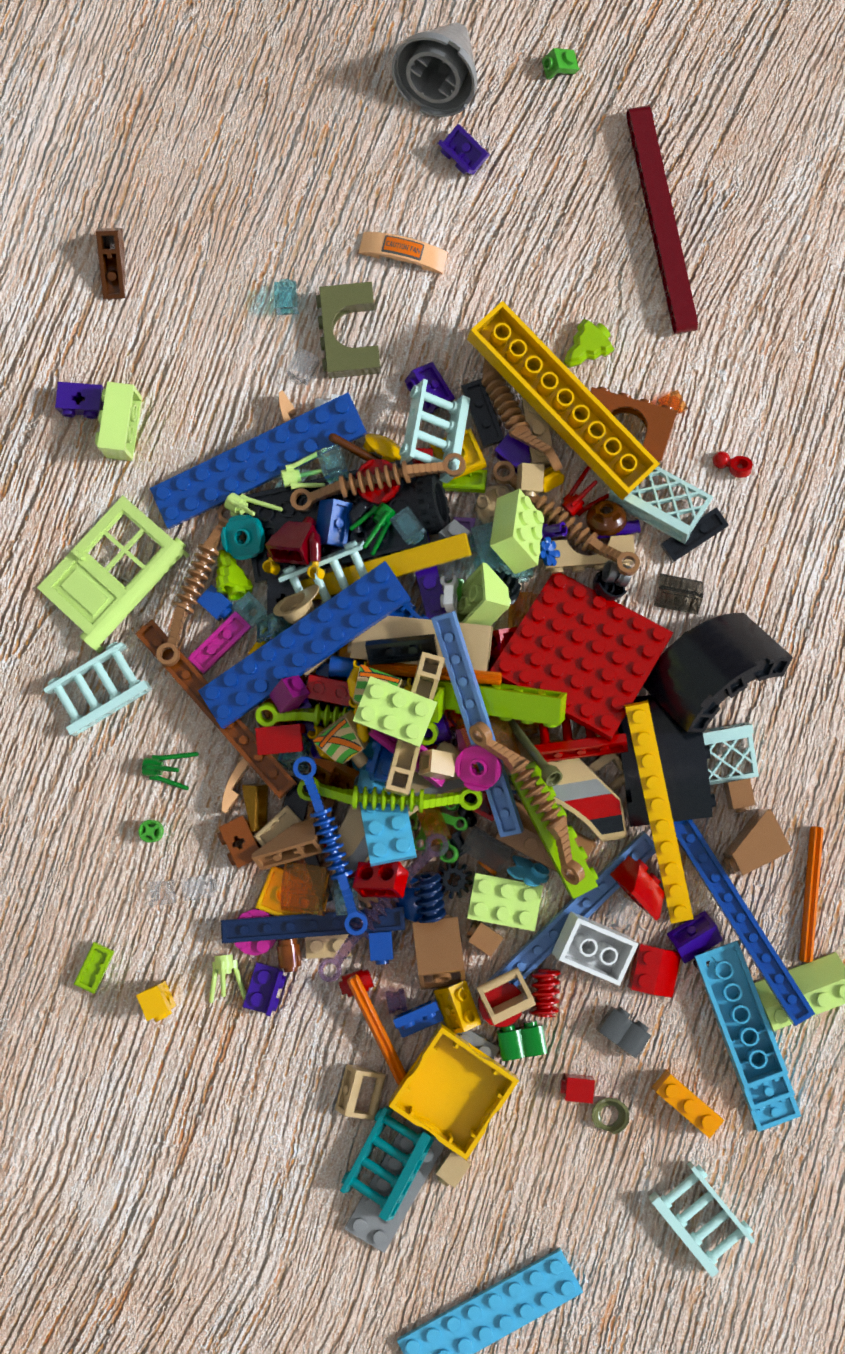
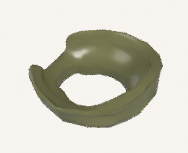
M608 1097L601 1099L592 1109V1120L597 1128L618 1134L629 1123L630 1114L628 1107L617 1098ZM608 1105L616 1107L619 1113L617 1120L611 1126L603 1124L601 1118L602 1109Z

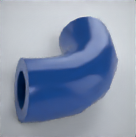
M331 655L328 672L329 678L347 680L353 669V661L357 659ZM357 660V666L364 665V661Z

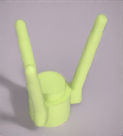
M325 447L293 464L285 465L286 469L280 470L284 487H291V490L296 488L325 487V483H298L302 482L301 478L324 473V468L300 473L299 469L294 468L327 452L328 448Z
M231 493L224 503V507L231 511V516L242 515L245 512L255 516V512L248 508L247 502L272 510L283 511L282 507L250 498L244 494L239 496Z
M233 954L214 956L215 962H212L213 972L209 1003L214 1001L217 973L220 974L221 996H226L225 974L232 973V968L244 1000L246 991L238 969V961L233 960Z

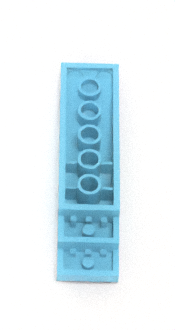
M738 941L695 955L694 957L756 1130L760 1132L800 1117L801 1113L794 1098L795 1093L787 1075L789 1073Z

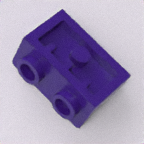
M433 362L413 369L405 379L410 392L414 385L426 379L428 380L426 392L453 402L455 399ZM424 401L422 411L432 414L434 410L440 407Z
M255 962L242 1006L265 1013L266 1016H271L272 1011H276L279 998L276 997L278 989H283L286 976L283 975V970L275 966Z

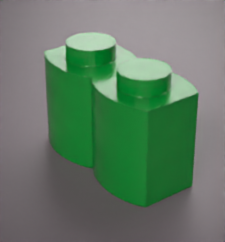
M537 1020L523 1022L524 1026L515 1028L514 1024H511L507 1027H501V1030L496 1031L501 1060L509 1061L547 1054L543 1025L541 1023L537 1024Z

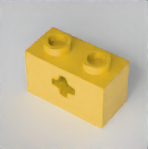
M166 981L136 995L147 1021L154 1018V1021L157 1022L168 1017V1015L172 1014L171 1009L176 1006Z

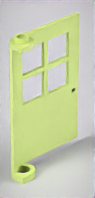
M122 495L44 579L37 589L84 631L80 638L100 653L104 649L101 646L103 641L182 555L188 558L189 554L184 550L186 545L179 538L176 537L173 540ZM124 514L140 528L125 546L108 533ZM144 533L162 547L146 565L128 551ZM104 535L121 549L105 568L88 554ZM125 554L142 568L126 587L109 573Z

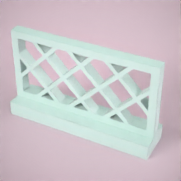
M658 466L646 477L649 479L651 487L639 489V486H637L636 490L631 491L623 500L612 489L610 490L609 501L619 503L626 512L684 544L713 500L712 495ZM660 475L665 478L666 484L654 486L652 477ZM680 486L684 488L685 494L674 496L671 487ZM668 488L670 497L659 500L656 491ZM653 492L655 501L646 502L642 500L641 494ZM699 496L706 500L703 505L693 507L691 498ZM687 499L689 508L678 510L675 501ZM672 502L673 512L666 513L661 510L660 504ZM691 513L693 521L688 525L681 521L680 515Z
M744 722L706 729L703 732L704 744L710 745V754L719 759L712 770L708 769L710 785L759 776L752 733H754L752 724ZM747 738L748 747L742 754L734 748V745L739 739ZM722 742L728 748L720 758L711 750L716 743ZM731 749L741 755L734 766L724 761ZM744 758L751 763L752 772L742 773L737 770ZM722 762L731 768L726 777H720L715 774Z

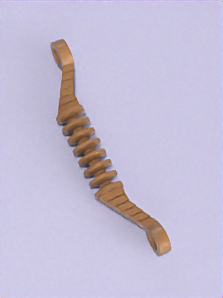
M484 358L481 383L486 387V392L490 394V400L494 401L493 406L498 408L497 413L502 415L501 421L505 422V428L509 430L510 437L546 455L554 472L562 469V464L554 449L532 435L529 423L525 422V416L521 414V408L517 407V401L513 400L514 395L509 393L510 388L505 386L506 381L502 379V375Z
M450 453L444 458L443 462L407 465L406 461H402L401 469L398 468L396 463H393L392 471L389 470L387 465H384L383 473H381L378 467H375V475H372L371 471L366 469V477L362 475L361 471H358L357 479L354 478L352 473H349L348 481L345 480L343 475H340L339 481L313 492L299 488L291 494L290 502L297 511L306 512L312 508L314 503L333 495L342 494L344 498L348 497V490H351L355 496L357 495V488H360L362 493L366 492V486L371 491H374L376 483L380 489H383V482L385 481L388 487H392V480H395L397 485H401L402 477L406 483H410V478L433 473H447L449 476L458 477L465 472L466 462L460 454ZM451 460H459L460 467L457 470L452 471L448 468ZM300 495L307 496V502L303 506L297 505V498Z
M508 461L496 463L493 467L494 480L499 484H510L516 490L517 475L515 474L514 466ZM505 468L510 471V474L506 477H501L498 471ZM536 495V497H529L534 507L542 512L544 519L549 517L547 525H551L553 522H556L555 524L560 522L566 524L565 526H567L569 532L568 540L571 541L576 537V546L583 542L582 551L590 550L616 562L618 571L624 576L634 575L638 571L640 560L635 553L617 551V549L603 544V542L597 539L598 534L596 532L588 536L589 527L582 531V522L574 525L575 517L567 520L569 512L566 511L560 515L562 510L560 506L553 510L555 502L551 501L546 505L547 496L540 497ZM630 559L635 565L628 569L622 565V561Z
M224 504L217 511L220 520L218 525H216L204 544H198L197 548L202 554H194V557L199 561H191L190 564L195 570H187V573L192 578L184 577L183 581L188 586L181 585L180 589L185 594L178 593L176 595L181 602H173L172 604L176 609L168 641L160 645L156 651L158 661L164 666H173L180 659L178 641L186 621L185 618H187L188 614L194 613V610L189 605L198 604L193 599V596L201 597V593L196 589L205 588L200 580L208 581V577L203 573H211L212 569L207 564L214 565L215 561L210 557H218L219 555L216 547H218L221 541L223 527H226V524L229 522V519L223 517L224 512L228 510L224 507ZM168 649L173 650V657L170 660H164L162 657L164 651Z
M476 722L469 728L471 739L475 744L501 759L508 768L510 775L519 774L514 781L524 782L520 790L529 789L525 797H534L530 805L539 804V808L535 811L536 814L544 812L545 814L540 820L542 822L550 821L546 829L550 831L556 840L563 877L570 884L577 885L585 878V872L582 866L572 859L567 817L565 815L557 816L561 810L560 807L552 809L556 801L555 799L546 800L551 793L549 791L541 792L545 787L544 783L536 785L540 777L539 775L531 777L535 769L530 768L526 770L525 767L529 764V760L522 756L520 757L519 754L494 741L490 728L484 722Z

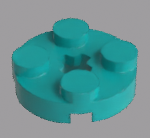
M236 515L228 520L229 522L226 524V527H223L221 531L222 546L226 552L234 556L233 558L238 560L251 559L264 550L265 532L258 518L250 515ZM242 531L247 535L245 543L239 539Z

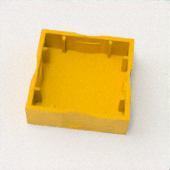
M440 1023L389 1099V1107L416 1126L429 1131L439 1142L467 1160L484 1135L491 1118L501 1109L519 1082L517 1075Z

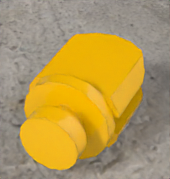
M551 466L544 470L542 493L549 492L563 483L565 477L560 470L554 472Z

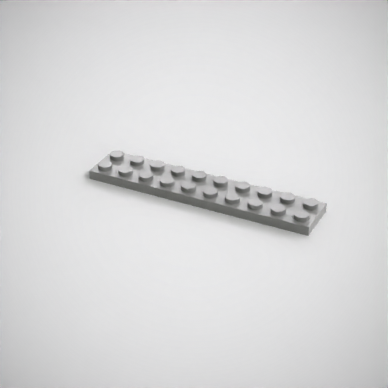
M472 1030L456 1033L492 1059L495 1058L500 1049L499 1046ZM407 1119L403 1123V1125L418 1134L427 1131ZM400 1133L397 1134L391 1144L406 1155L411 1154L415 1148L413 1142ZM435 1138L392 1220L386 1222L378 1217L381 1212L380 1205L362 1195L344 1229L385 1253L445 1145ZM387 1153L380 1164L381 1167L395 1176L400 1175L404 1169L401 1162ZM374 1174L368 1185L384 1197H389L393 1189L390 1183Z

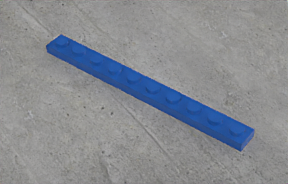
M693 820L673 822L678 843L793 1026H797L815 1015Z

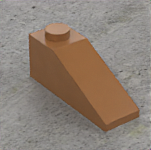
M315 818L295 823L252 853L251 858L260 870H265L322 853L321 850L324 849V844H319L318 841L324 838V835H316V832L321 829V826H313V823L317 821Z

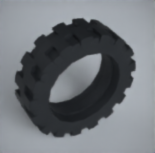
M434 473L419 476L416 480L418 508L421 511L424 527L430 535L439 534L450 523V510L447 505L446 492L442 481H439V475Z

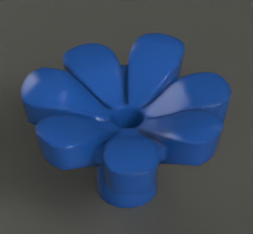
M546 537L540 542L539 559H543L546 566H555L557 564L555 558L560 557V551L554 550L556 543L551 541L550 537Z

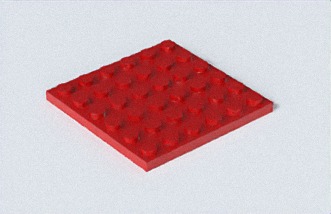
M554 573L550 576L490 671L500 672L502 674V682L505 684L567 693L565 717L611 741L626 716L625 705L634 702L674 632L615 601H606L604 597L597 596L593 589L563 573Z

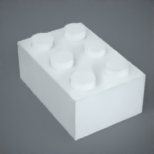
M570 911L552 954L559 961L620 986L638 947V943L628 935Z

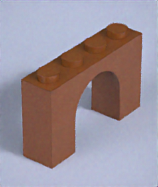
M592 387L590 392L613 416L628 413L642 420L647 431L643 447L660 463L658 467H661L678 411H675L673 407L668 405H654L647 399H633L626 393L615 394L605 387Z

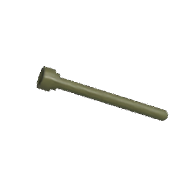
M514 719L504 721L542 770L541 778L546 785H557L563 777L560 770L556 766L547 763Z

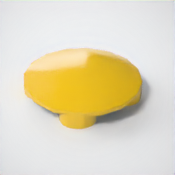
M373 433L365 436L363 447L367 451L376 452L382 456V459L388 462L401 459L399 455L401 447L392 439Z

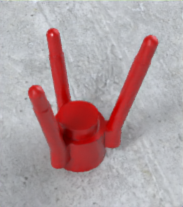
M589 466L586 467L570 492L563 498L564 502L561 505L572 517L576 514L580 517L595 503L609 498V493L582 507L585 504L582 499L597 485V480H594L579 495L575 494L573 496L591 469Z

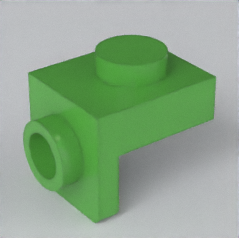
M553 48L542 59L547 79H552L557 73L575 74L579 71L574 50Z

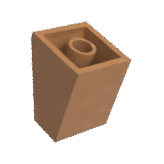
M771 809L756 811L723 853L725 857L723 863L728 872L732 871L733 874L743 876L792 851Z
M446 915L434 923H419L418 920L417 922H412L421 990L446 987L466 981L458 917Z

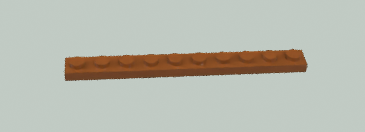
M153 619L135 633L155 657L158 647L168 641V636ZM171 649L164 651L163 659L170 660L174 655V651ZM179 650V661L173 666H164L165 669L277 797L281 799L297 785L295 780L272 754H257L256 736L240 718L224 729L220 727L198 692L208 682Z

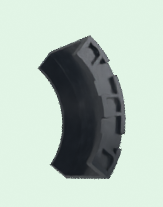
M745 613L725 614L707 620L684 632L660 656L643 687L686 732H705L713 717L721 709L719 705L728 696L733 698L747 688V683L752 680L758 679L762 681L772 677L784 676L793 657Z
M651 695L636 697L633 703L646 700L649 703L673 822L713 817L712 807H716L714 793L711 794L707 765V759H710L711 756L709 745L704 744L703 732H686ZM626 715L618 728V732L620 734L626 733L628 752H622L620 755L625 779L630 827L650 825Z

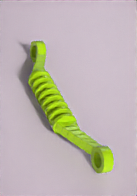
M266 702L259 706L255 716L257 722L265 727H270L280 721L295 720L314 722V726H319L320 721L323 720L324 727H328L330 721L333 723L347 713L348 707L345 706L343 712L340 713L339 706L336 705L334 711L331 712L330 705L327 704L325 710L322 711L321 704L317 703L313 708H300L280 713L273 703ZM270 710L273 714V719H265L262 711ZM430 722L428 728L433 732V736L430 738L424 737L421 743L423 745L433 744L438 737V727L433 722Z
M313 777L320 796L351 804L353 809H357L359 802H362L363 809L365 810L368 803H371L373 810L380 803L382 811L385 810L387 804H390L391 811H394L396 804H399L401 812L404 811L406 805L409 806L410 812H413L415 805H417L419 813H423V809L429 807L434 808L453 804H461L464 809L471 811L476 810L482 804V792L473 791L467 787L459 792L437 795L424 794V789H421L418 796L415 795L414 789H411L409 796L405 797L394 793L387 794V791H384V787L381 794H378L377 787H374L372 793H369L368 787L365 786L363 792L360 793L356 785H354L353 789L349 790L326 786ZM301 779L297 788L298 795L303 800L311 801L309 793L303 789L305 783ZM469 793L475 794L477 800L474 803H469L464 799L465 795Z

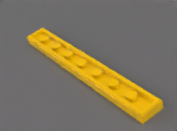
M462 533L363 563L367 572H370L386 561L396 577L469 557L472 554L467 534ZM355 565L342 569L349 585L360 579ZM334 572L326 573L323 581L330 596L337 595L342 590ZM312 578L300 581L303 589L315 585ZM319 592L313 598L312 602L322 599Z

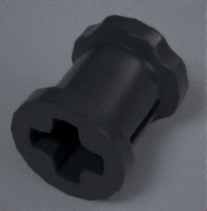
M459 830L447 837L449 843L457 848L459 852L458 858L472 849L466 844L461 835L462 831Z

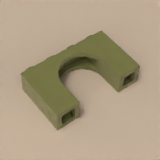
M372 282L319 287L320 295H316L317 308L322 310V316H318L319 329L324 331V337H320L321 351H326V358H322L323 372H328L329 379L381 374L378 345L357 348L342 345L333 334L334 327L342 316L353 312L375 310Z

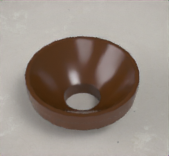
M604 500L595 503L589 508L586 523L593 533L596 532L601 536H611L624 529L627 523V515L625 509L619 503ZM604 507H609L613 510L608 514L600 512Z

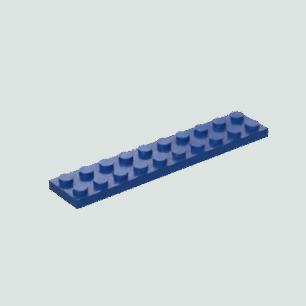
M349 392L151 487V493L166 527L171 529L225 503V500L231 493L240 496L281 476L280 470L286 469L285 465L293 464L325 447L328 448L327 452L304 464L340 448V446L329 441L328 437L331 433H335L349 442L367 435L368 433Z
M384 561L206 684L198 692L220 727L224 729L267 700L281 679L303 675L412 599L387 562Z

